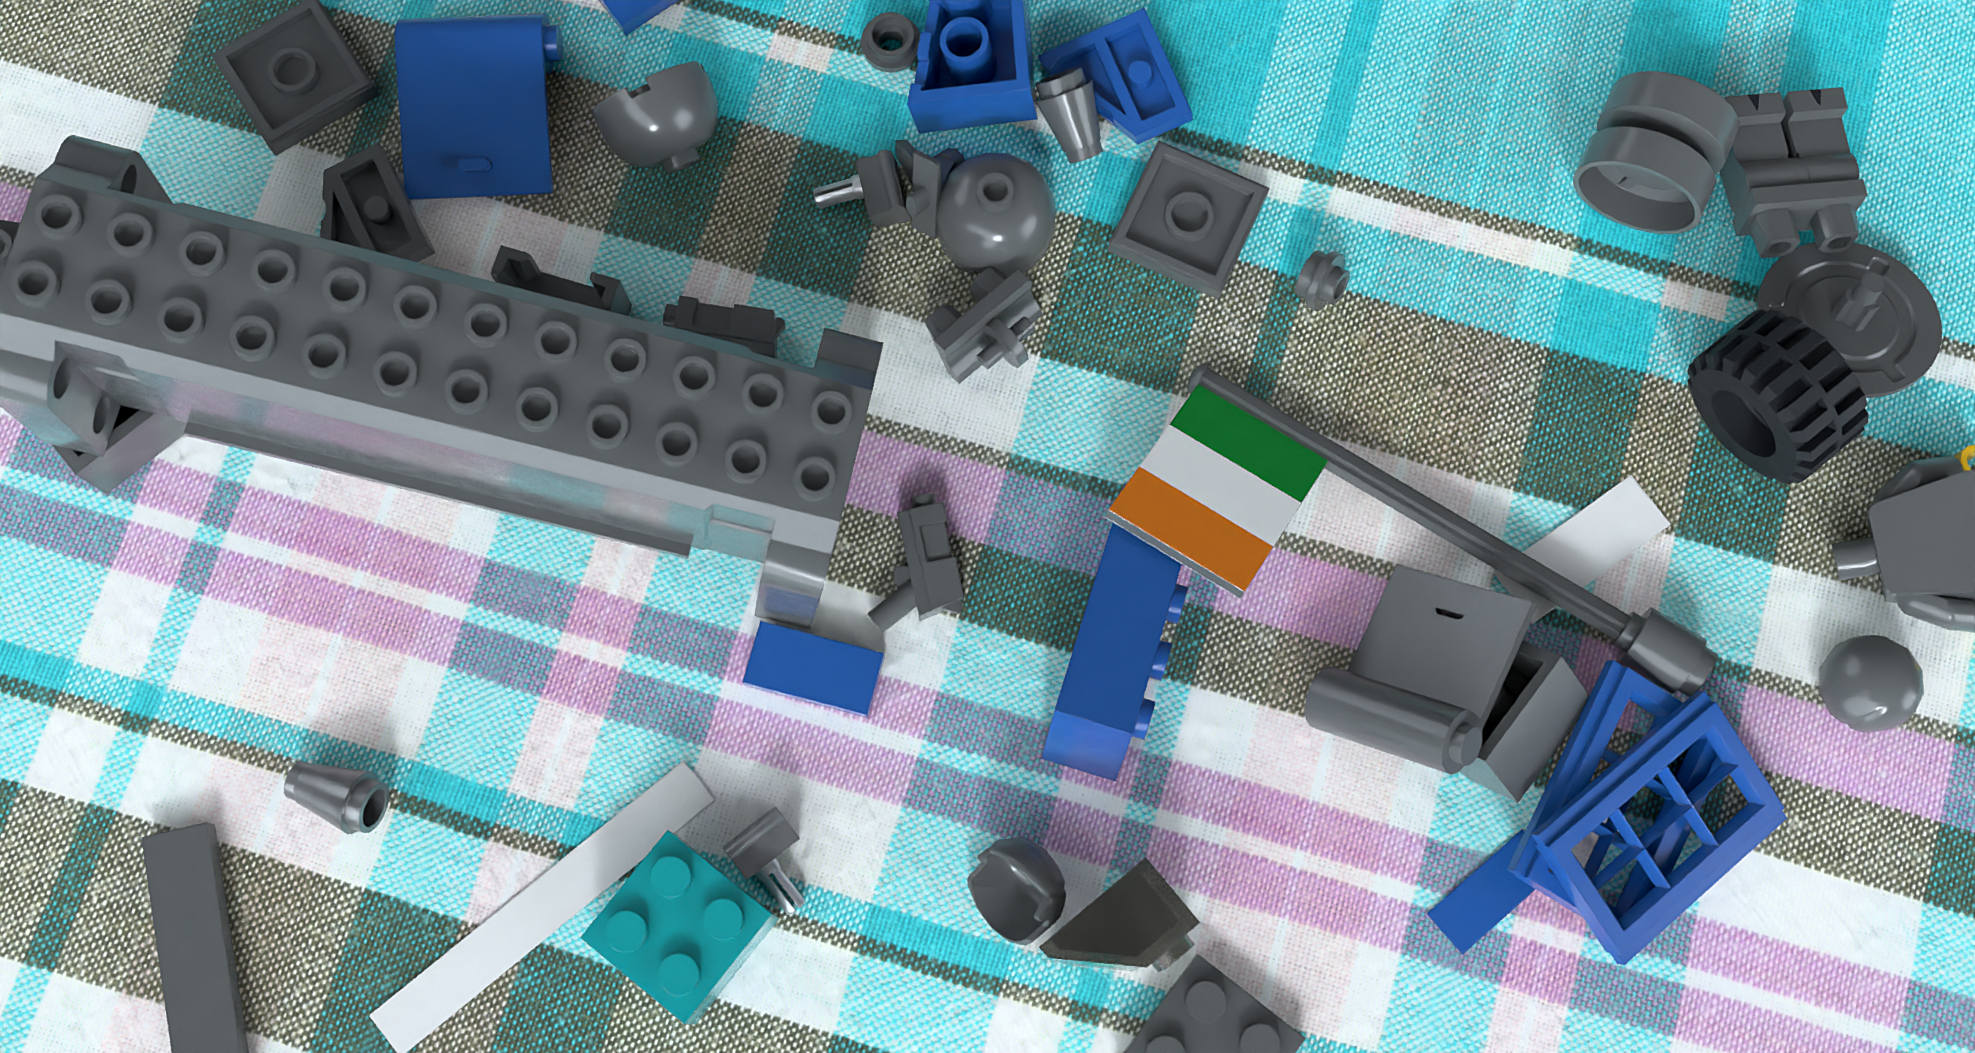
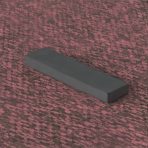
M205 822L141 837L171 1053H249L215 824Z

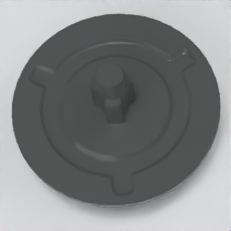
M1816 242L1797 247L1794 252L1780 257L1771 266L1764 276L1758 291L1757 310L1763 309L1766 312L1770 309L1781 311L1788 317L1793 316L1803 321L1809 328L1822 335L1845 359V362L1860 382L1858 385L1866 398L1891 395L1910 387L1930 369L1939 353L1942 342V322L1931 293L1907 266L1875 248L1853 242L1851 247L1844 252L1822 253L1817 249Z

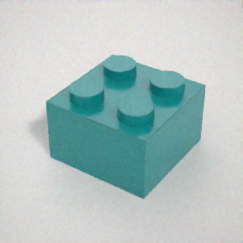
M667 830L580 938L682 1023L696 1025L780 918L684 840Z

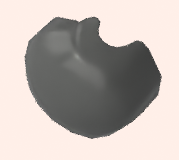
M1879 635L1856 636L1835 645L1820 666L1818 694L1830 715L1841 723L1847 724L1851 729L1866 733L1896 729L1914 715L1924 695L1923 671L1908 648L1888 637Z
M1024 837L999 839L978 855L977 858L981 863L968 876L969 891L976 908L989 926L1008 942L1025 946L1031 944L1061 917L1066 901L1065 880L1059 866L1046 849Z

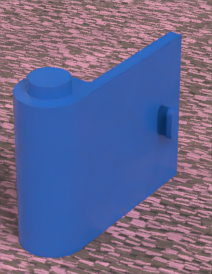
M546 13L399 19L395 27V55L404 188L410 200L553 194L546 74L552 73L553 62H560L563 59V40L560 26L558 24L550 25Z

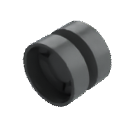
M1641 71L1627 74L1618 79L1612 87L1597 122L1598 132L1590 138L1574 173V188L1580 198L1593 210L1623 226L1655 234L1687 232L1695 228L1701 220L1716 184L1715 174L1723 168L1738 133L1739 118L1733 107L1721 95L1692 79L1657 71Z

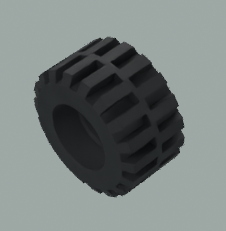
M1763 309L1754 311L1693 359L1687 371L1690 377L1687 380L1688 387L1693 396V402L1714 436L1730 453L1749 468H1752L1766 478L1775 479L1780 483L1791 484L1795 482L1798 484L1806 480L1865 430L1864 426L1868 423L1869 414L1865 409L1868 404L1865 394L1858 384L1860 382L1845 362V359L1817 331L1809 328L1803 321L1793 316L1788 317L1781 311L1772 309L1768 312Z

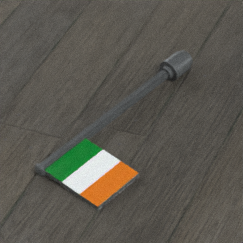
M1211 363L1200 364L1193 370L1188 380L1190 396L1108 509L1105 518L1241 599L1325 468L1613 638L1612 644L1621 649L1616 662L1624 667H1629L1670 694L1679 691L1688 697L1692 696L1703 685L1718 657V653L1706 647L1707 639L1656 609L1650 607L1642 616L1633 611L1629 615L1214 372L1210 369Z

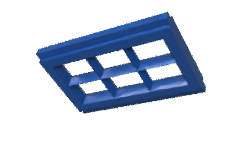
M1606 660L1507 868L1515 877L1581 917L1582 915L1536 848V841L1531 834L1589 785L1600 759L1612 765L1622 756L1607 745L1628 700L1654 715V719L1646 734L1683 703L1629 667H1623L1614 660ZM1704 735L1687 749L1675 775V779L1686 795L1722 764ZM1654 777L1645 785L1664 798L1653 825L1676 805V802L1662 781L1657 777ZM1707 795L1694 805L1698 814ZM1632 797L1620 807L1623 814H1625ZM1684 815L1646 848L1664 877H1667L1673 871L1692 830ZM1610 817L1606 819L1605 823L1603 822L1592 831L1598 835V838L1584 866V870L1590 879L1596 876L1610 844H1613L1622 851L1629 847L1620 832L1617 831ZM1636 857L1635 864L1615 907L1607 903L1617 919H1620L1655 887Z
M1696 691L1531 835L1536 841V848L1604 950L1612 955L1617 964L1626 965L1781 825L1787 817L1782 811L1785 807L1718 704L1712 702L1705 691ZM1704 735L1723 764L1686 795L1668 768V765ZM1730 774L1748 804L1712 835L1694 808V805ZM1658 775L1676 802V805L1638 837L1620 810V807ZM1684 815L1701 840L1702 845L1667 877H1664L1646 848ZM1610 817L1629 847L1595 877L1590 879L1572 852V849ZM1636 857L1655 887L1620 919H1617L1598 890Z

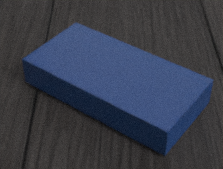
M760 621L742 683L747 687L868 718L885 660V654Z

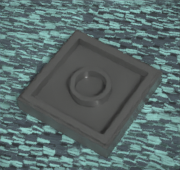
M304 0L211 54V57L275 156L380 95L319 0Z
M1158 140L1108 244V252L1219 300L1270 188Z

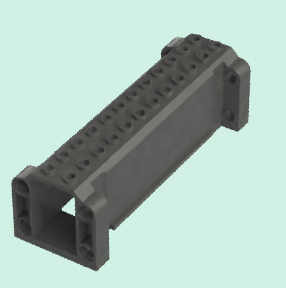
M76 135L68 136L63 141L54 162L36 177L0 279V407L44 443L104 457L120 406L123 405L186 422L184 434L192 438L685 559L689 558L691 547L764 563L754 616L806 629L811 628L822 595L883 348V342L824 328L814 368L756 354L748 346L183 202L173 204L140 153L135 150Z

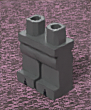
M1843 87L1789 91L1784 99H1782L1781 92L1725 97V100L1735 110L1740 124L1724 166L1719 171L1728 203L1735 214L1732 221L1736 236L1751 235L1761 258L1783 257L1794 252L1800 243L1798 231L1808 230L1813 231L1817 249L1822 253L1844 252L1848 250L1859 235L1856 211L1868 194L1864 180L1859 179L1858 163L1854 155L1850 153L1842 116L1848 109Z

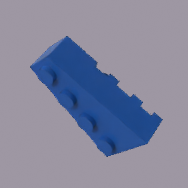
M929 0L930 4L925 29L920 34L917 50L918 65L915 81L911 83L907 101L918 132L927 133L1038 120L1037 104L1034 101L1036 99L1028 0Z
M1112 522L1041 758L1112 781L1117 779L1131 738L1136 737L1144 740L1155 707V701L1144 698L1149 678L1158 681L1162 680L1172 643L1160 640L1165 621L1174 624L1178 623L1188 591L1187 586L1177 584L1181 566L1185 565Z

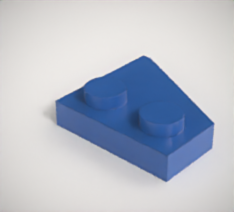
M1145 8L1038 55L1044 73L1048 76L1070 68L1082 67L1085 79H1092L1097 114L1137 145L1193 120L1191 108Z

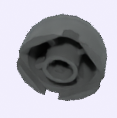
M698 61L679 64L645 77L647 84L638 87L630 93L627 87L598 103L591 110L602 137L612 152L625 163L642 169L663 165L667 175L684 170L701 160L697 149L712 138L718 123V101L713 84L705 72L702 63L699 64Z
M986 152L961 162L947 175L937 207V238L943 253L960 270L972 274V271L981 274L989 266L1008 277L1018 269L1022 273L1029 271L1046 255L1051 238L1055 232L1056 204L1046 178L1029 161L1009 153Z

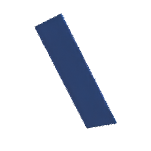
M1523 829L1427 913L1462 955L1536 890L1507 870L1525 832Z

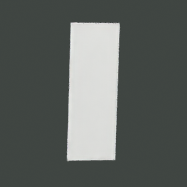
M1630 475L1522 553L1583 588L1671 524L1633 476ZM1498 570L1494 572L1511 596L1535 603L1537 609L1532 618V623H1535L1557 607L1554 603Z

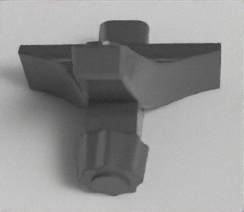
M896 140L895 155L912 185V194L906 199V211L911 216V227L936 239V215L940 194L947 175L965 160L964 155L957 148H947L932 158L916 150L908 140Z

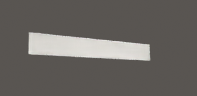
M683 760L369 1016L397 1053H407L642 861L667 830L675 834L713 803L715 799Z

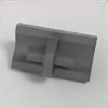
M989 266L973 279L972 285L969 288L976 305L963 315L951 305H941L926 318L925 325L934 341L947 373L959 384L982 365L986 369H990L1000 359L1004 358L1013 367L1019 368L1029 359L1021 342L1035 331L1032 323L1043 314L1031 293V280L1019 269L1008 277Z

